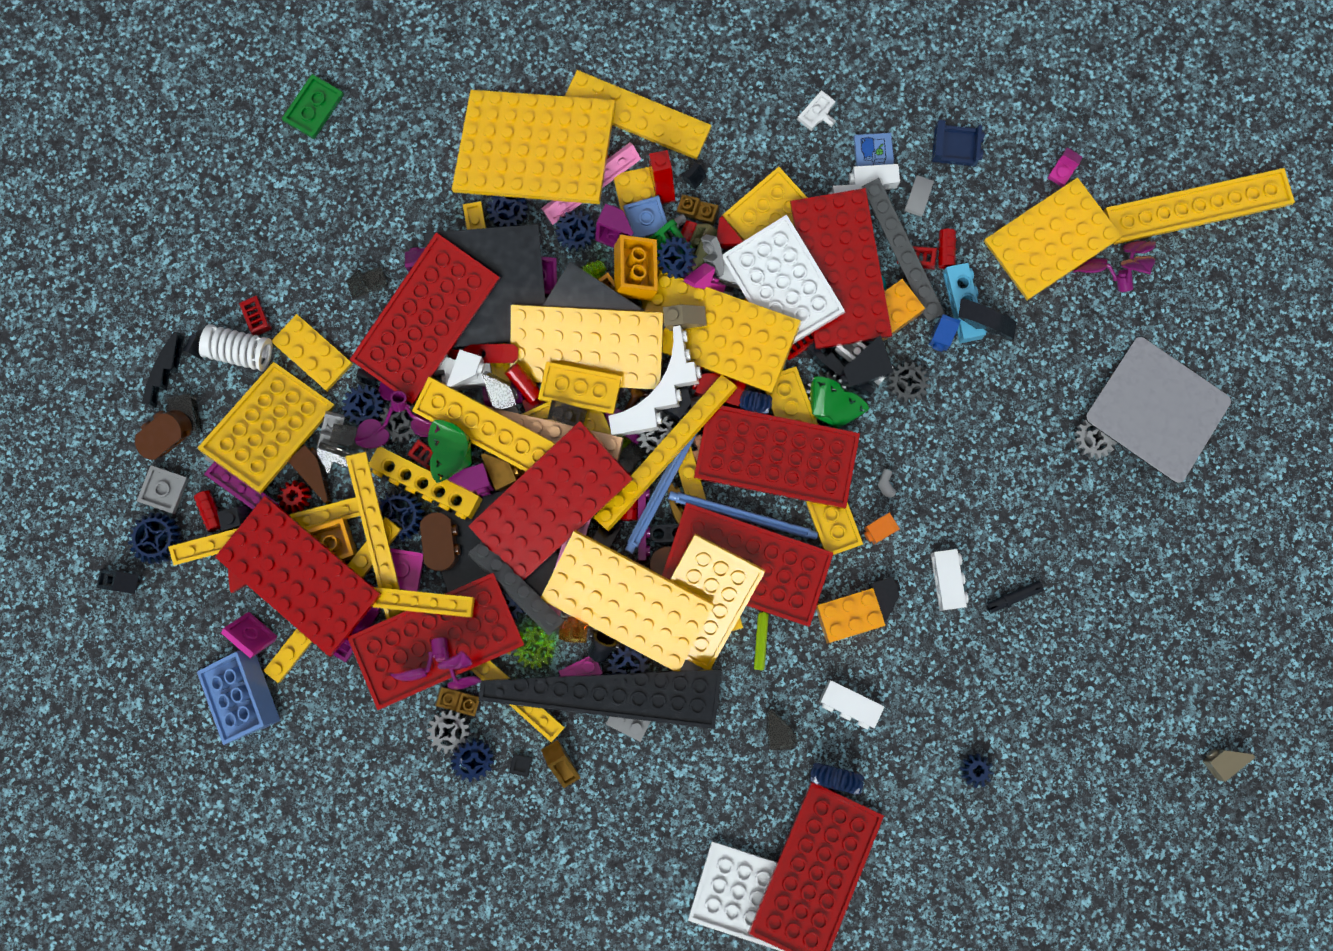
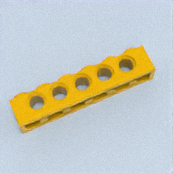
M382 447L376 449L369 462L370 468L373 469L371 473L380 478L383 475L389 477L388 481L396 486L402 484L406 486V491L414 495L418 492L422 494V499L430 503L434 500L439 503L438 507L449 511V509L456 511L455 515L463 520L466 517L473 519L483 500L480 496L448 480L436 483L430 471ZM394 463L395 468L393 471L388 472V466ZM411 472V478L404 480L405 473ZM428 480V486L421 489V482ZM444 488L445 494L442 497H438V490ZM461 497V498H462L461 504L458 505V506H455V505H454V500H455V498Z

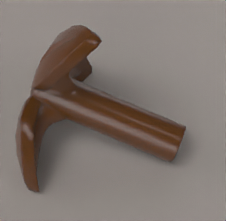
M626 388L631 390L632 397L624 411L635 406L640 397L646 398L649 396L648 393L638 388Z

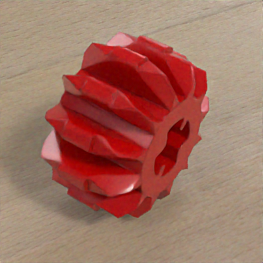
M293 480L292 485L286 482V489L280 488L283 494H279L278 498L283 500L280 501L279 505L285 506L284 510L287 512L291 510L292 513H296L298 509L304 511L303 505H310L306 500L312 498L311 495L307 494L310 488L305 487L303 482L298 484L296 480ZM295 494H298V497L294 498V500H293V499H292V496H295Z

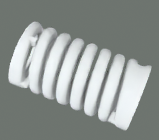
M208 324L203 329L200 337L199 354L203 358L208 357L211 360L215 359L216 361L232 365L236 364L245 368L250 367L253 370L258 369L263 372L269 365L273 346L270 338H260L258 335L253 336L250 333L245 334L237 330L232 331L229 328L224 329L223 327L217 328L215 325Z

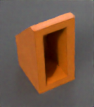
M889 512L864 528L866 531L864 535L868 542L876 544L900 528Z

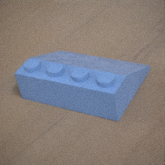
M241 650L236 651L197 671L223 745L280 721L256 655L249 658Z

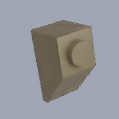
M681 304L663 307L664 326L669 331H673V327L679 325L683 329L707 326L705 306Z
M1213 749L1206 754L1207 758L1202 762L1218 781L1226 782L1256 757L1253 754Z

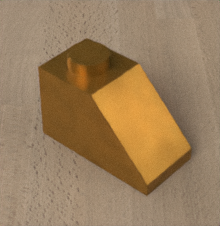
M485 453L481 455L495 490L503 491L520 478L521 472L518 467Z
M558 740L541 749L547 766L563 788L581 778Z

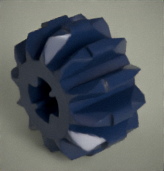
M744 390L742 396H740L739 406L742 409L767 414L772 406V397Z
M976 753L975 758L972 754H969V761L966 759L962 760L965 767L960 766L959 770L965 771V773H962L960 777L967 778L965 781L967 785L972 783V786L977 788L978 784L982 787L985 786L984 780L991 782L988 774L993 775L994 771L989 770L993 764L987 763L988 757L984 756L981 758V755ZM973 768H974V769L979 768V769H980V773H979V772L974 773V772H973Z

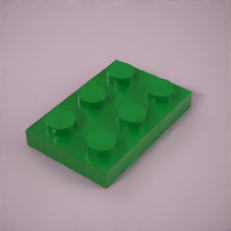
M311 74L282 117V120L310 138L315 139L343 98L344 93Z

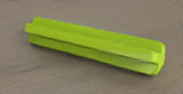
M765 612L758 613L754 658L755 670L765 669L769 614Z

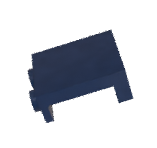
M938 120L934 127L932 162L976 166L979 160L983 158L981 143L984 141L985 132L982 131V125H978L977 128L945 125L946 120Z

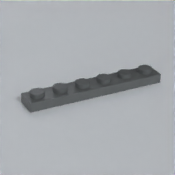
M480 542L469 551L468 556L487 575L494 573L500 588L548 636L563 625L564 620L520 576L515 574L498 555L490 551L483 542Z

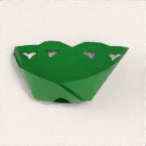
M814 377L810 390L812 414L826 425L839 429L869 410L867 403L861 397L852 392H845L836 381L825 377ZM818 382H820V383H825V385H822V386L820 387V385L818 384ZM831 386L837 391L831 392Z
M434 420L428 434V444L433 452L430 459V470L435 482L439 483L470 466L472 463L471 440L463 430L453 423L444 420ZM438 425L440 430L435 433L436 426ZM437 460L439 461V463H441V465H439L438 467H436V465L438 464Z

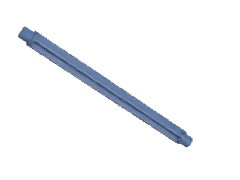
M696 435L667 466L627 541L626 552L633 554L635 548L638 547Z
M670 491L668 499L675 501V503L684 505L689 503L727 517L787 532L805 539L816 540L818 536L817 531H813L811 528L790 524L681 492Z

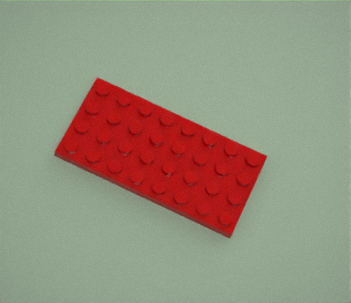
M866 188L790 201L794 228L845 310L844 314L813 332L815 349L875 340L879 336L882 338L892 337Z
M436 232L349 360L393 391L405 393L406 400L414 404L420 396L428 377L434 376L498 283L500 277Z
M721 406L704 425L694 479L846 509L860 433Z
M579 421L468 527L490 551L498 555L515 574L525 580L571 537L573 531H578L633 480V477L584 423Z
M267 496L261 499L215 556L217 560L329 657L334 655L382 595Z
M689 503L685 504L662 573L663 577L670 580L694 534H697L765 569L764 575L746 606L810 627L834 554L833 552Z
M494 573L445 594L474 597L473 617L405 611L347 637L377 710L452 678L449 669L442 670L437 667V664L442 661H435L434 657L432 658L430 671L422 679L401 681L390 675V673L398 674L414 669L426 668L429 659L428 652H432L431 640L447 638L449 658L456 656L461 651L470 657L472 665L462 669H453L455 676L525 645Z
M810 782L748 934L783 951H830L884 815Z

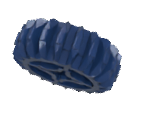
M393 490L392 497L389 493H385L386 500L379 498V501L382 503L379 505L382 518H385V512L389 507L391 512L386 518L394 524L398 523L403 529L393 541L398 542L400 536V540L405 542V535L412 539L411 532L419 533L416 527L420 528L419 520L422 521L424 518L420 514L425 513V510L418 509L423 504L417 502L418 497H412L410 492H407L405 495V492L400 490L398 495L397 491ZM406 501L410 504V507L400 509L395 502ZM397 511L403 514L400 520L395 518ZM411 512H413L412 522L408 526L407 518L412 514Z
M151 512L148 517L143 515L141 516L142 521L135 520L137 526H131L130 528L134 532L133 534H128L129 537H132V540L127 543L134 545L130 551L136 552L134 556L141 558L140 561L144 563L148 561V564L153 565L155 562L156 564H162V560L168 562L169 556H171L168 547L182 543V540L178 539V537L183 534L182 532H177L180 526L174 525L176 520L170 519L169 515H162L160 512H157L156 515ZM161 523L166 529L157 530V528L153 527V524ZM153 546L158 552L150 554L145 548Z
M814 763L813 768H811L810 780L815 784L851 794H860L863 789L864 777L861 774L821 763Z

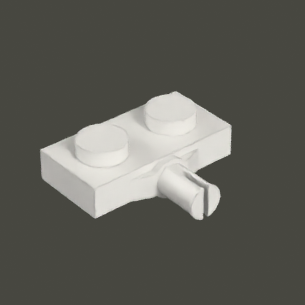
M821 90L798 116L797 120L811 131L822 121L832 127L836 120L830 117L828 112L835 105L836 101Z

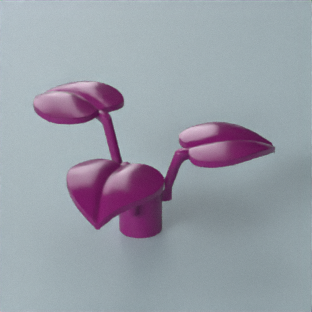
M1132 241L1125 244L1123 250L1131 252L1130 259L1121 262V267L1126 269L1120 270L1118 275L1115 274L1111 264L1107 263L1108 261L1105 258H1091L1074 269L1073 273H1096L1108 268L1113 276V281H1117L1118 291L1133 290L1132 270L1150 275L1155 264L1154 257L1137 256L1134 258L1135 253L1143 254L1155 248L1156 242Z
M381 382L379 386L381 397L387 401L391 400V406L389 407L385 422L381 426V423L375 419L363 421L357 428L355 443L364 448H378L386 444L390 436L389 432L384 428L387 426L393 411L402 412L406 409L410 417L413 418L411 429L415 434L422 437H428L432 422L418 414L414 415L410 406L406 404L405 393L393 391ZM438 425L436 426L435 433L440 430Z
M447 638L431 640L432 652H428L429 659L426 668L414 669L398 674L390 673L393 678L401 681L422 679L430 671L432 658L434 657L435 661H442L437 664L439 669L450 670L453 682L447 684L448 688L459 690L481 682V678L475 676L461 679L455 676L453 669L469 667L472 665V661L463 651L449 658Z

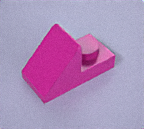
M1066 148L1047 178L1064 187L1080 164L1082 156Z
M707 263L699 266L685 277L683 281L694 288L705 289L708 287L723 293L726 286L719 282V278L713 277L715 268Z

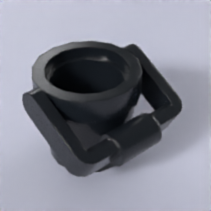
M591 629L588 638H592L588 655L596 662H605L614 648L618 650L620 642L598 630Z

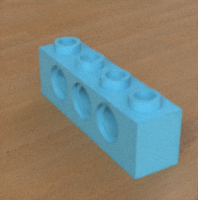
M968 263L946 267L942 272L953 318L961 320L958 318L961 299L978 303V289L973 284L974 273L972 268H969ZM957 282H963L965 288H960ZM961 320L957 329L960 343L980 340L987 333L984 329H975L963 320Z

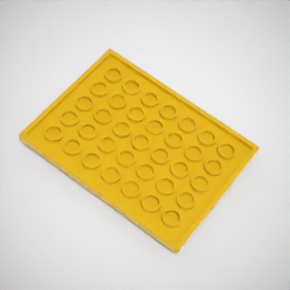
M470 90L452 191L454 193L600 204L615 112V100Z

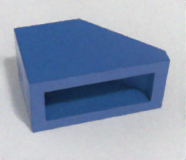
M942 314L935 323L928 345L933 346L932 348L937 351H946L953 341L961 320Z

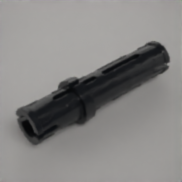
M1037 580L1011 593H1003L999 598L986 602L985 605L986 607L989 606L987 610L992 614L1003 608L1008 609L1012 604L1044 592V588H1040L1043 585Z

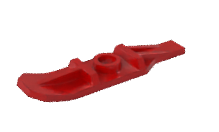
M514 344L469 345L463 349V351L481 357L482 352L485 351L486 356L483 358V363H514L518 359V348ZM451 350L449 358L456 360L459 350Z

